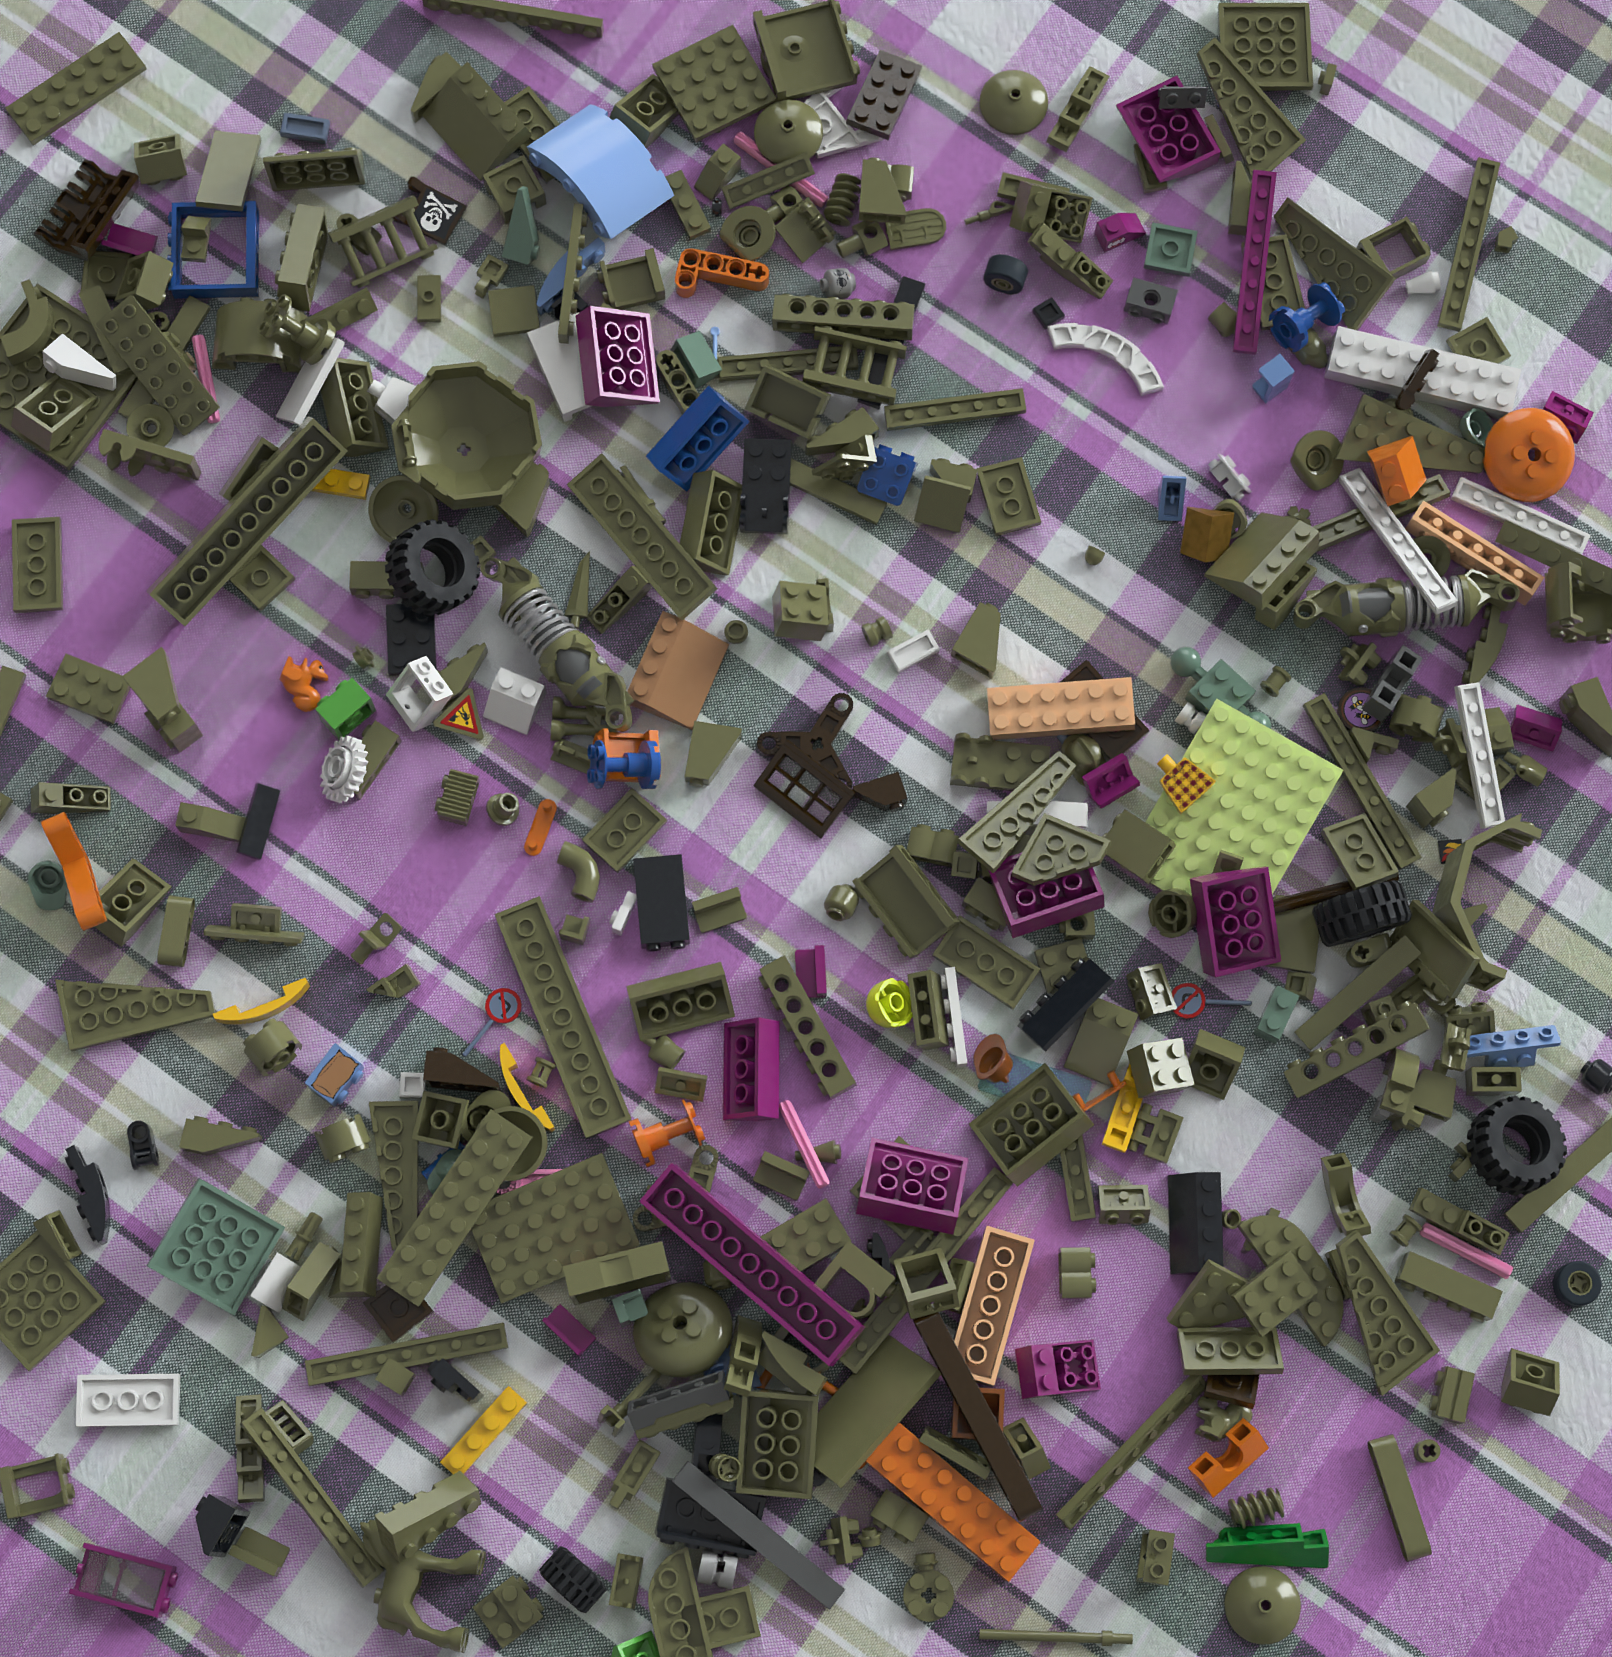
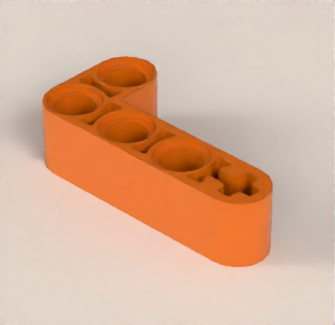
M688 248L680 255L675 275V290L680 297L689 298L694 295L698 280L702 279L739 288L762 291L769 284V269L765 264ZM694 260L696 263L694 265H687L685 262ZM710 265H717L719 268L710 270L708 267ZM736 269L740 270L742 273H740L739 275H733L731 271ZM683 281H688L691 283L687 287L680 285V283Z

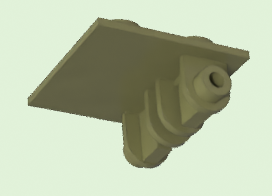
M809 197L775 225L777 232L802 263L826 242L830 243L836 234Z

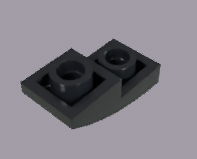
M873 1232L872 1239H867V1254H872L873 1260H881L879 1265L891 1274L886 1247L879 1234Z

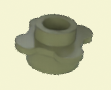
M358 645L355 646L357 651L352 655L357 664L362 669L369 665L373 668L375 666L372 661L374 656L367 647L360 648Z

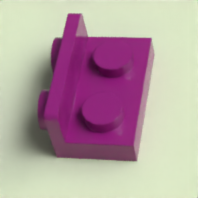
M1554 391L1551 392L1542 409L1552 413L1565 424L1575 444L1580 440L1594 412Z

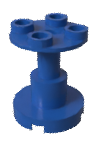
M1327 283L1314 284L1308 289L1307 299L1310 307L1307 309L1298 308L1294 311L1289 307L1281 306L1271 312L1269 315V321L1272 320L1273 327L1270 328L1271 333L1283 348L1287 349L1290 347L1293 349L1291 352H1297L1305 347L1308 343V330L1313 327V321L1317 318L1328 326H1336L1340 323L1345 307L1342 302L1337 300Z
M601 740L595 741L594 744H589L587 750L588 758L590 759V769L587 771L588 783H593L596 789H601L605 783L607 772H623L624 777H638V782L642 789H655L657 785H653L654 780H659L661 773L660 752H655L654 746H658L655 741H642L638 753H624L623 757H607L605 745Z

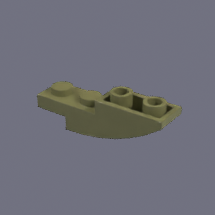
M1040 223L1027 241L1041 254L1039 258L1049 267L1098 299H1102L1113 282V279L1083 252L1073 250L1045 223Z
M1491 603L1485 605L1482 619H1486L1485 626L1480 629L1479 641H1476L1471 648L1468 647L1465 661L1469 662L1468 669L1463 672L1462 684L1466 685L1481 681L1495 662L1505 640L1508 624L1499 622L1501 610Z
M1418 1188L1409 1207V1211L1426 1219L1425 1222L1496 1255H1501L1510 1234L1473 1212L1463 1210L1424 1188Z
M740 1315L737 1316L729 1352L730 1360L724 1390L748 1397L751 1391L754 1371L759 1361L762 1342L761 1322Z

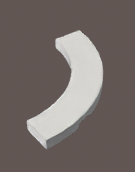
M1078 323L1048 326L1047 330L1054 350L1082 348L1109 357L1130 375L1141 396L1164 389L1161 378L1153 364L1140 352L1141 350L1121 335L1102 327L1078 325Z

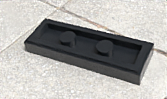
M260 783L255 784L236 853L257 860L262 858L281 790Z

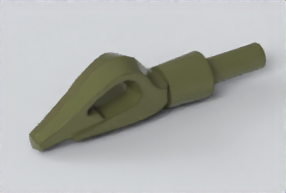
M994 201L991 203L989 210L978 212L976 216L964 219L965 225L976 221L981 223L992 217L1013 210L1014 205Z

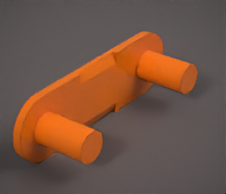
M545 799L540 802L528 833L524 849L530 856L540 854L557 810L556 803L551 799Z
M1111 1071L1107 1074V1077L1112 1087L1084 1103L1079 1093L1074 1094L1073 1098L1085 1112L1123 1088L1127 1084L1126 1081L1120 1082L1115 1071Z

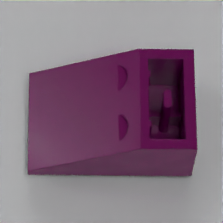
M1094 1339L1030 1345L1015 1349L1022 1399L1101 1390Z

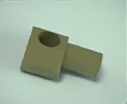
M788 185L770 197L772 206L765 211L769 213L775 224L803 202V199L793 187ZM793 202L795 205L788 207L784 203Z
M862 221L852 226L854 235L836 243V248L842 258L861 249L866 256H869L888 246L887 239L879 223L872 221ZM872 233L875 237L867 238L865 234Z

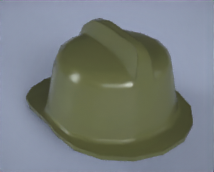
M1074 734L1064 740L1061 753L1076 764L1073 776L1079 784L1085 786L1082 776L1106 763L1101 753V748L1094 739L1084 734Z
M488 1090L482 1092L468 1106L461 1133L466 1141H470L478 1124L488 1114L490 1109L495 1110L511 1106L506 1094L499 1090Z

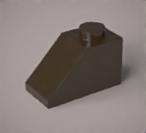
M899 772L855 785L852 788L856 792L854 797L882 811L890 809L891 812L903 809L904 805L907 804L908 797Z

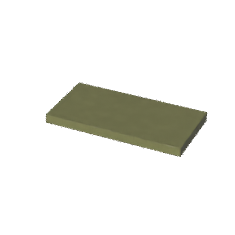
M888 1335L857 1374L853 1373L818 1412L814 1469L841 1489L941 1375L940 1371L895 1338Z

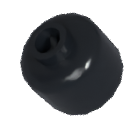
M1597 1059L1593 1062L1587 1061L1580 1071L1583 1074L1582 1084L1596 1095L1604 1093L1608 1095L1612 1091V1066L1602 1059Z

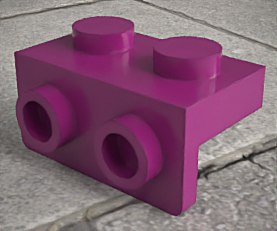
M1123 753L1082 776L1089 798L1101 809L1140 786L1139 780L1133 775L1128 759Z

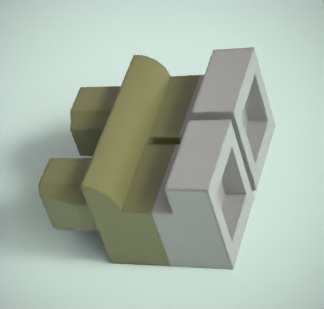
M1382 1094L1377 1098L1369 1120L1376 1123L1385 1119L1391 1121L1392 1128L1395 1131L1404 1128L1412 1132L1415 1128L1418 1129L1421 1126L1425 1114L1414 1110L1415 1103L1411 1101L1408 1102L1406 1113L1403 1116L1381 1109L1379 1106Z

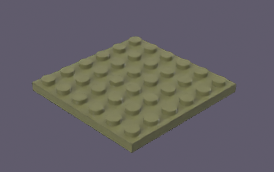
M37 283L36 286L39 287L42 297H47L52 307V332L45 346L36 355L13 366L6 355L0 338V426L67 470H70L134 386L138 377L132 370L116 376V389L114 391L76 382L96 395L97 400L68 436L50 452L11 427L14 407L56 374L55 372H49L43 364V350L61 334H64L113 372L89 317ZM27 298L2 328L0 336L18 330L27 321L29 316Z

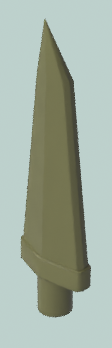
M590 551L579 563L568 606L565 610V617L571 618L570 623H573L577 629L580 626V619L588 618Z

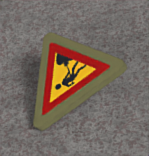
M467 688L433 721V725L479 740L483 739L484 735L473 689Z

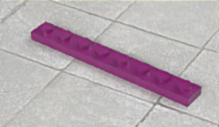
M1253 170L1232 351L1235 353L1252 355L1257 353L1277 172Z

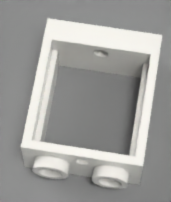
M426 656L408 663L386 693V696L412 732L431 725L453 695L450 688ZM416 679L432 700L427 708H425L411 688Z

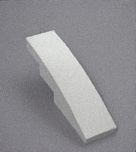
M987 801V813L1001 801ZM1051 801L1030 827H1037L1043 814L1046 813L1079 828H1087L1088 804Z

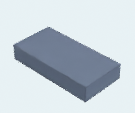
M284 113L280 136L326 144L330 120Z

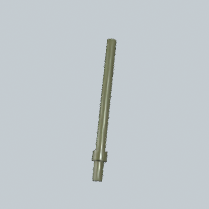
M979 1629V1639L1101 1643V1646L1133 1644V1634H1117L1102 1630L1101 1633Z

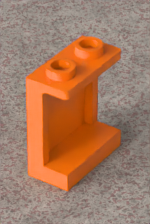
M603 728L595 734L593 744L597 740L603 741L607 757H623L624 753H638L642 741H655L658 745L654 746L655 752H659L658 730H648L646 733L640 734L609 732L608 728ZM607 772L605 781L638 782V777H624L623 772Z

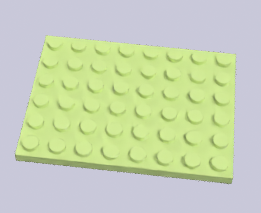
M1216 699L1183 758H1187L1212 777L1216 783L1182 814L1177 811L1166 792H1162L1146 823L1170 838L1176 844V847L1150 884L1161 890L1178 888L1185 890L1192 896L1190 878L1211 874L1220 850L1244 857L1240 870L1268 867L1273 894L1344 770Z

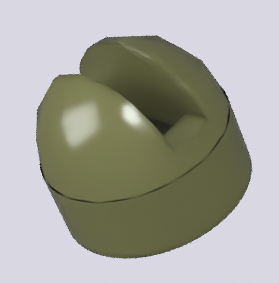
M1088 546L1085 552L1086 562L1090 565L1099 564L1105 556L1103 551L1093 546Z
M1235 1209L1224 1210L1222 1212V1226L1226 1229L1238 1228L1236 1225L1241 1222L1240 1213Z

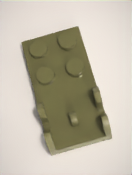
M107 429L102 431L99 440V451L102 456L105 457L107 455V465L111 471L119 467L121 461H129L127 468L131 477L139 474L146 464L155 467V470L164 474L172 472L184 480L190 481L191 478L199 480L201 470L194 456Z
M958 733L954 738L950 785L1013 791L1049 760L1050 746L996 741L988 735L971 738L967 733Z

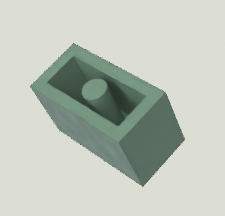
M1277 985L1268 999L1253 1034L1276 1044L1283 1034L1299 995Z

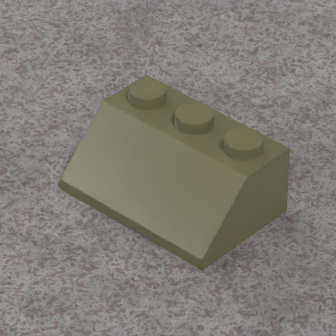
M258 435L219 492V495L230 501L277 451L278 447Z

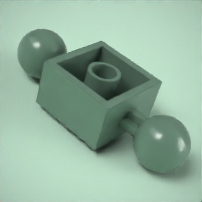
M1181 647L1172 654L1170 661L1172 670L1181 677L1191 676L1197 682L1188 691L1185 700L1194 705L1198 712L1203 711L1205 714H1208L1215 700L1218 699L1271 729L1270 719L1264 713L1250 712L1245 707L1253 698L1256 690L1226 662L1220 659L1207 672L1201 667V658L1195 649Z

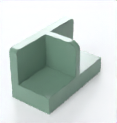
M640 1289L611 1299L621 1327L631 1324L632 1321L642 1318L648 1313Z

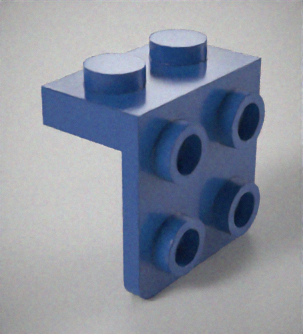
M879 444L878 448L874 447L877 462L869 466V469L862 473L857 490L860 493L899 506L902 504L912 474L916 471L918 463L913 461L914 456L901 452L900 456L892 454V448Z

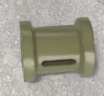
M1274 666L1271 675L1266 681H1262L1260 686L1270 696L1277 697L1279 690L1286 682L1291 680V676L1283 668Z
M536 1057L535 1067L531 1076H527L526 1080L539 1087L547 1088L548 1084L546 1082L552 1069L556 1068V1065L548 1060ZM542 1068H544L541 1077H539Z
M1407 1214L1402 1217L1403 1221L1400 1225L1389 1233L1397 1243L1405 1248L1409 1245L1408 1241L1417 1231L1420 1232L1422 1230L1421 1225Z
M1430 1439L1419 1441L1413 1448L1414 1457L1421 1463L1436 1461L1440 1456V1446L1437 1442ZM1429 1446V1453L1431 1454V1456H1424L1423 1454L1425 1450L1423 1449V1447Z

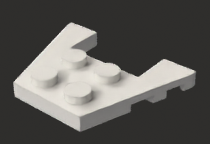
M844 87L811 95L805 101V104L816 111L823 126L822 143L815 154L817 159L884 140L860 129L854 131L850 125L846 124L844 117L829 100V97Z

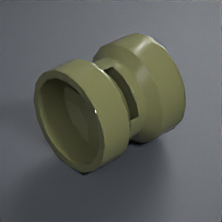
M884 616L877 618L875 623H866L861 626L863 635L870 647L877 645L882 639L888 640L893 638L891 628Z
M719 1453L711 1458L709 1471L717 1479L732 1482L739 1477L741 1464L735 1457Z

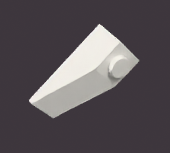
M61 334L43 350V364L49 372H55L64 379L111 391L116 389V375L64 334Z

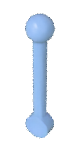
M712 327L710 330L713 336L712 353L717 360V336H719L720 331L718 327Z

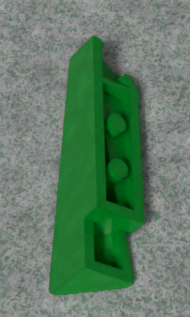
M1300 1523L1246 1526L1245 1529L1242 1527H1227L1219 1532L1218 1538L1213 1543L1206 1544V1561L1327 1568L1329 1564V1544L1325 1529L1302 1533Z

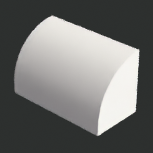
M277 1252L252 1292L251 1297L280 1313L287 1286L301 1266Z

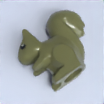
M1202 1396L1197 1402L1198 1406L1203 1410H1199L1196 1416L1203 1419L1204 1424L1195 1430V1434L1212 1442H1220L1223 1438H1226L1225 1434L1242 1418L1250 1423L1253 1416L1252 1410L1230 1403L1224 1410L1217 1406L1218 1400Z

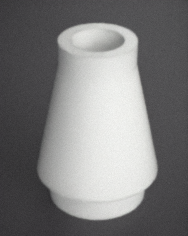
M1428 271L1410 280H1405L1407 294L1435 293L1437 290H1441L1438 272Z

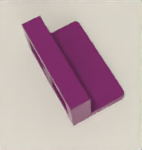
M113 223L107 241L102 240L101 244L140 255L148 251L154 253L158 236Z
M1516 705L1514 719L1510 726L1512 738L1553 752L1562 733V719Z
M815 945L814 949L796 950V976L808 998L826 997L824 945Z
M561 1304L547 1318L544 1317L542 1320L579 1357L597 1339Z

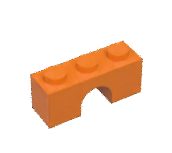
M1244 1418L1225 1434L1229 1445L1223 1455L1213 1458L1205 1451L1188 1467L1198 1485L1212 1498L1219 1494L1269 1449L1259 1431Z

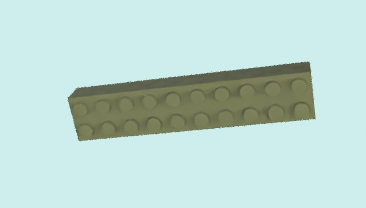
M308 416L146 592L182 625L186 626L348 451L314 418Z

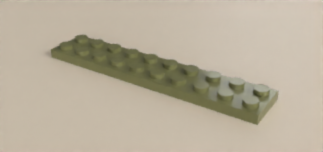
M540 896L494 914L585 1138L589 1139L631 1121L627 1106Z

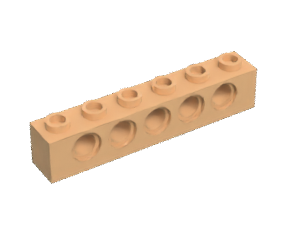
M1425 501L1422 502L1405 528L1406 531L1415 537L1429 535L1440 539L1448 547L1451 559L1467 570L1474 569L1486 575L1499 574L1500 579L1515 584L1520 591L1517 601L1524 606L1545 578Z

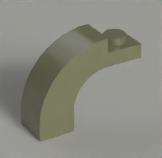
M30 279L21 282L29 304L27 321L18 330L0 336L12 366L36 355L47 343L53 328L52 307L47 297H42L39 287H34Z
M1399 1048L1389 1051L1382 1073L1387 1075L1388 1078L1379 1108L1401 1116L1406 1113L1410 1095L1415 1088L1420 1064L1418 1055Z
M1345 1152L1322 1157L1321 1166L1325 1190L1339 1232L1344 1233L1345 1236L1354 1230L1359 1231L1361 1236L1371 1234V1226L1357 1199L1352 1165Z

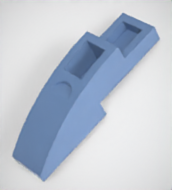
M599 237L580 251L579 256H583L582 270H577V278L586 272L588 266L592 263H598L606 253L605 243ZM568 251L559 259L544 281L537 300V310L540 316L545 312H551V305L563 296Z

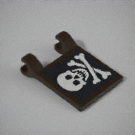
M411 176L408 180L409 190L420 193L417 199L419 205L414 207L415 212L413 213L423 235L446 245L467 206L424 184L418 178ZM401 213L393 217L395 222L409 227L405 216H402Z

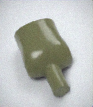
M1223 302L1210 314L1208 320L1217 328L1221 336L1228 337L1235 333L1237 312Z
M1507 751L1503 757L1505 761L1516 766V773L1523 780L1536 787L1543 781L1548 768L1535 761L1531 756L1522 755L1519 758Z
M666 1035L659 1037L657 1040L651 1038L642 1041L650 1047L648 1057L665 1068L674 1069L686 1052Z

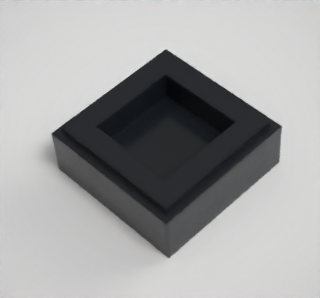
M1052 297L1032 310L1045 330L1048 326L1056 324L1065 317Z

